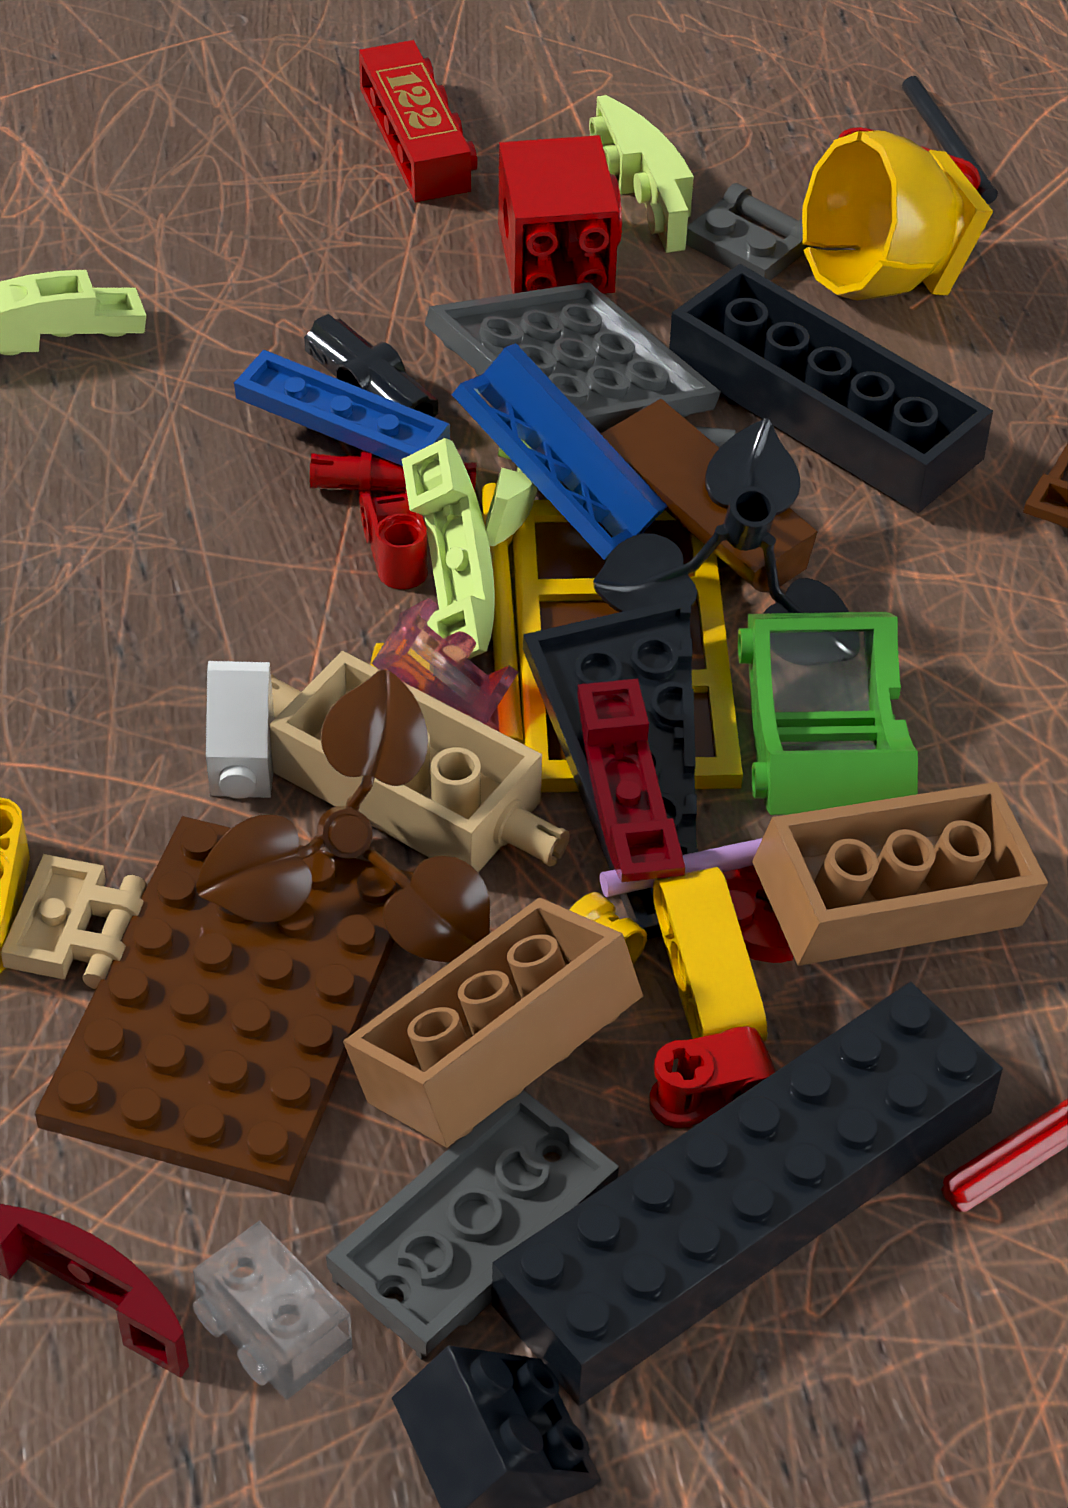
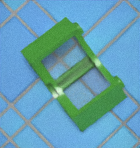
M889 612L748 614V628H739L738 659L740 664H749L752 726L756 762H753L752 792L754 799L763 798L770 815H789L918 794V751L911 741L906 720H895L890 701L898 700L901 690L898 658V617Z

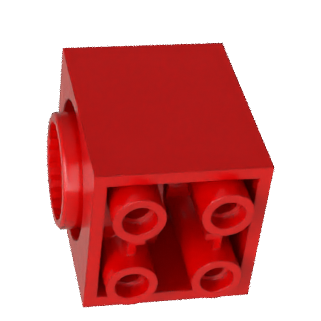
M600 135L499 142L498 224L513 294L587 282L591 283L603 294L615 293L617 246H619L622 237V206L618 181L615 175L609 173Z

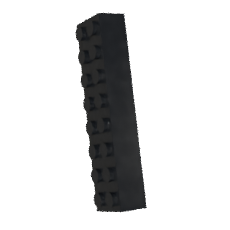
M910 981L492 1262V1306L537 1358H541L544 1364L551 1369L558 1383L576 1404L580 1406L990 1115L1003 1068Z

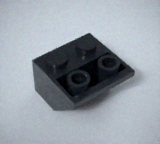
M448 1345L392 1397L441 1508H545L592 1489L601 1481L589 1456V1443L583 1432L573 1423L558 1393L559 1383L556 1376L544 1364L541 1358Z

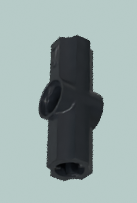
M326 314L314 321L313 327L304 337L305 351L336 376V379L429 416L435 417L438 414V399L406 374L402 359L391 345L386 342H380L375 346L371 345L340 318L335 319L330 314Z

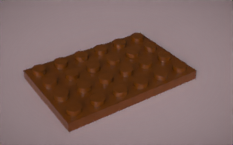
M182 816L141 897L144 902L139 915L132 916L122 936L121 941L126 945L120 961H112L105 980H100L35 1111L37 1126L47 1131L290 1196L348 1056L343 1041L359 1029L395 942L386 929L382 916L383 907L394 893L403 888L371 862L356 858H340L331 852L318 850L312 856L302 859L310 869L312 886L308 898L298 911L290 917L271 923L247 920L215 903L201 898L196 891L198 876L206 857L220 838L231 828ZM401 870L411 879L413 872Z

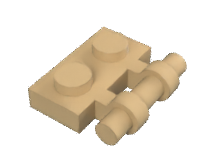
M43 854L0 952L3 967L65 980L73 959L88 963V966L83 975V981L87 986L96 989L100 980H105L112 961H120L126 947L121 941L122 936L132 916L139 915L144 902L141 897L147 887V883L138 876L127 875L124 877L119 889L104 887L106 882L104 865ZM92 915L107 919L101 934L85 931Z

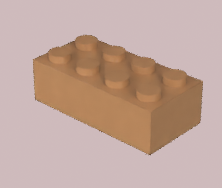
M997 782L772 817L752 860L798 966L1023 926L1048 884Z
M539 897L346 1038L343 1043L367 1103L447 1148L456 1140L469 1134L477 1124L508 1100L517 1097L526 1086L556 1063L566 1059L574 1049L604 1026L614 1022L622 1012L642 998L643 994L623 933Z

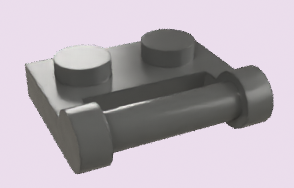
M739 183L732 184L721 201L687 226L686 245L731 269L741 263L770 281L805 254L804 250L807 247H812L803 245L802 219L797 220L752 196L750 189ZM743 214L761 223L762 225L778 232L786 238L783 240L777 237L776 235L772 234L771 232L766 231L760 228L759 226L743 219L742 217H740V215Z

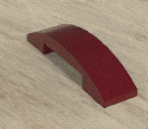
M638 678L578 684L577 694L583 738L596 807L608 852L621 883L685 876L686 867L673 818L667 819L648 743L649 721Z
M0 1204L1 1276L10 1280L26 1260L36 1264L115 1309L124 1346L180 1378L189 1368L184 1332L163 1294L132 1261L95 1235L69 1222L30 1209Z

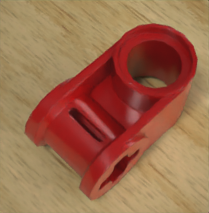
M407 490L402 494L372 498L369 493L360 494L359 503L366 542L370 544L381 582L394 589H411L419 586L428 576L427 527L423 515L410 511Z
M744 1026L735 1027L719 1034L689 1040H675L665 1044L657 1052L654 1060V1073L658 1081L652 1086L649 1094V1106L655 1118L671 1127H690L702 1122L775 1073L776 1069L761 1034L755 1028ZM677 1058V1071L672 1072L673 1062ZM686 1096H691L689 1108L685 1110Z

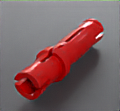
M361 452V457L311 453L310 488L312 489L336 488L359 490V495L363 493L371 495V491L401 493L406 491L403 466L384 458L373 457V454L369 452ZM463 462L475 491L477 462Z

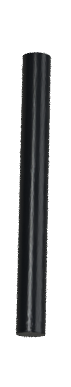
M917 76L906 78L902 83L903 91L943 149L949 155L972 163L980 174V185L977 192L987 204L995 201L998 191Z

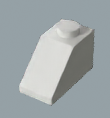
M208 661L206 763L210 796L238 799L247 797L271 798L273 766L269 724L274 720L270 662Z

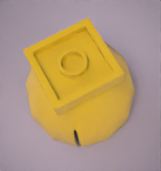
M858 131L835 139L814 166L802 206L803 245L821 248H852L855 250H822L807 247L804 252L815 279L838 296L857 301L888 297L910 292L921 282L925 284L931 294L948 295L990 219L993 210L947 152L929 150L928 152L912 140L887 131Z

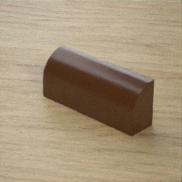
M659 399L604 431L601 435L668 506L665 511L705 545L713 536L716 527L723 524L728 509L715 504L710 499L705 486L707 467L714 454L719 450V447L664 400ZM791 508L775 516L769 532L776 538L774 553L779 586L807 569L818 533L817 530ZM725 540L713 551L714 554L759 592L769 591L762 548L742 551L734 548Z

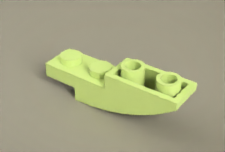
M607 95L597 96L596 117H591L589 121L590 136L600 135L609 173L616 176L620 195L635 193L637 202L645 204L649 229L652 234L658 233L666 253L685 250L688 217H691L694 179L688 165L675 146L643 116Z
M87 270L45 272L0 281V354L2 355L39 352L40 334H52L57 337H69L74 334H104L119 337L126 333L145 332L146 313L136 288H93Z

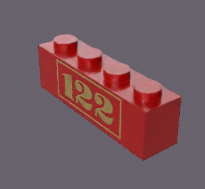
M414 40L359 49L360 90L414 202L471 192V171L477 170L478 166L475 146L472 141L465 140L458 113H451L444 86L442 84L437 85L434 80L430 59L422 57Z

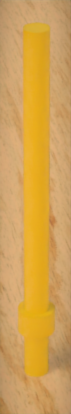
M488 483L481 490L482 516L485 525L497 483ZM511 535L505 541L495 546H490L495 589L492 641L499 732L524 744L508 545L513 540V535Z

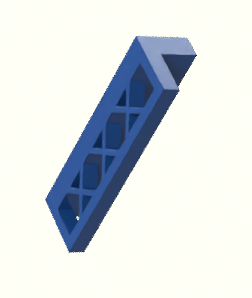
M516 343L505 347L482 375L460 383L451 394L604 560L608 558L618 544L634 535L643 534L668 507ZM479 394H481L494 408L490 407ZM522 440L525 441L532 449L528 448L522 442ZM560 481L563 482L570 490L566 489L560 483ZM598 522H600V523L608 530V532L613 536L612 538H611L610 535L598 524Z
M262 350L234 382L236 399L403 466V458L444 438L450 440V424L266 350Z

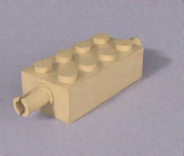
M341 651L302 692L276 679L271 674L275 717L269 724L273 773L334 806H346L347 799L355 793L361 784L363 776H344L329 764L321 746L322 725L331 707L344 694L365 682L379 669ZM404 683L413 693L423 713L428 733V750L420 771L410 782L401 786H391L375 778L371 791L359 808V811L368 818L371 826L429 858L434 856L456 857L470 864L477 872L486 865L501 846L507 843L542 860L544 864L550 867L555 865L556 859L562 857L568 845L570 834L569 831L558 828L531 813L541 802L542 754Z

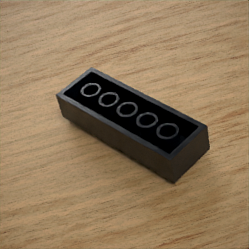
M741 263L672 312L669 349L721 391V394L760 418H768L772 425L916 513L921 512L984 460L993 415L992 409Z

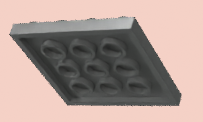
M589 282L429 306L425 326L439 337L448 349L457 353L475 369L478 376L488 369L505 347L516 343L598 432L610 429L659 399L664 400L682 417L714 410L721 392Z

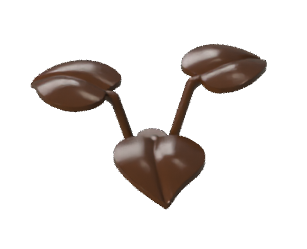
M382 669L377 671L365 682L344 694L331 707L322 725L321 746L329 764L344 776H363L361 784L355 793L347 799L346 806H336L327 810L319 819L317 836H314L307 845L300 848L296 827L283 816L261 814L239 822L224 834L212 848L204 861L196 884V891L201 898L215 903L237 916L263 923L281 921L298 911L310 893L312 875L309 867L302 859L312 856L321 848H325L332 854L345 859L362 855L403 888L386 901L382 916L386 929L393 940L411 954L432 961L452 962L490 934V899L482 877L470 864L452 856H434L419 863L410 879L369 846L373 834L372 826L368 818L359 811V808L371 791L375 778L391 786H401L410 782L420 771L428 750L427 726L421 708L409 688L389 670Z

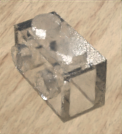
M260 1220L193 1269L197 1300L193 1302V1308L200 1322L217 1338L224 1333L239 1349L237 1350L238 1358L250 1377L262 1386L269 1381L286 1401L353 1349L350 1313Z

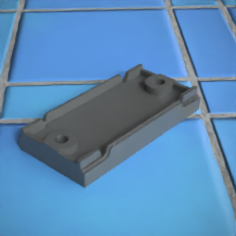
M523 1090L517 1097L508 1100L477 1124L469 1134L459 1139L327 1254V1269L330 1270L332 1280L337 1286L340 1284L364 1305L367 1311L414 1349L416 1355L422 1360L459 1325H468L492 1302V1262L616 1180L619 1174V1166ZM554 1152L559 1154L561 1158L556 1162H549L543 1156ZM395 1293L401 1295L403 1300L399 1302L397 1299L386 1298V1296Z

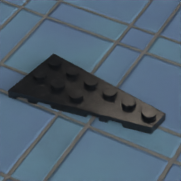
M691 596L523 635L522 649L610 870L615 868L605 842L593 793L579 710L578 684L638 678L649 721L648 743L667 819L673 818L682 855L698 852L696 841L697 794H695L694 689H692L691 666L693 655L690 631ZM653 887L620 894L628 917L646 931L647 939L662 936L654 905Z

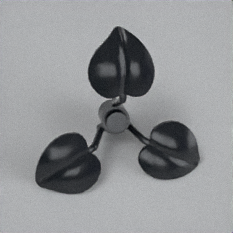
M768 418L758 421L736 433L719 448L710 460L705 474L706 490L710 499L715 504L728 509L723 524L716 527L713 536L690 562L683 564V554L673 541L657 534L643 533L627 538L612 550L603 568L593 581L596 593L617 612L691 596L692 607L697 597V589L688 575L697 571L722 541L727 540L731 546L738 550L748 551L759 547L763 549L769 593L772 599L777 602L769 606L763 614L849 612L836 592L817 580L799 578L790 584L785 594L780 589L774 553L776 538L769 532L775 516L786 511L796 501L800 491V475L793 458L779 440ZM858 632L770 633V651L781 660L798 666H822L842 663L857 657L859 653Z

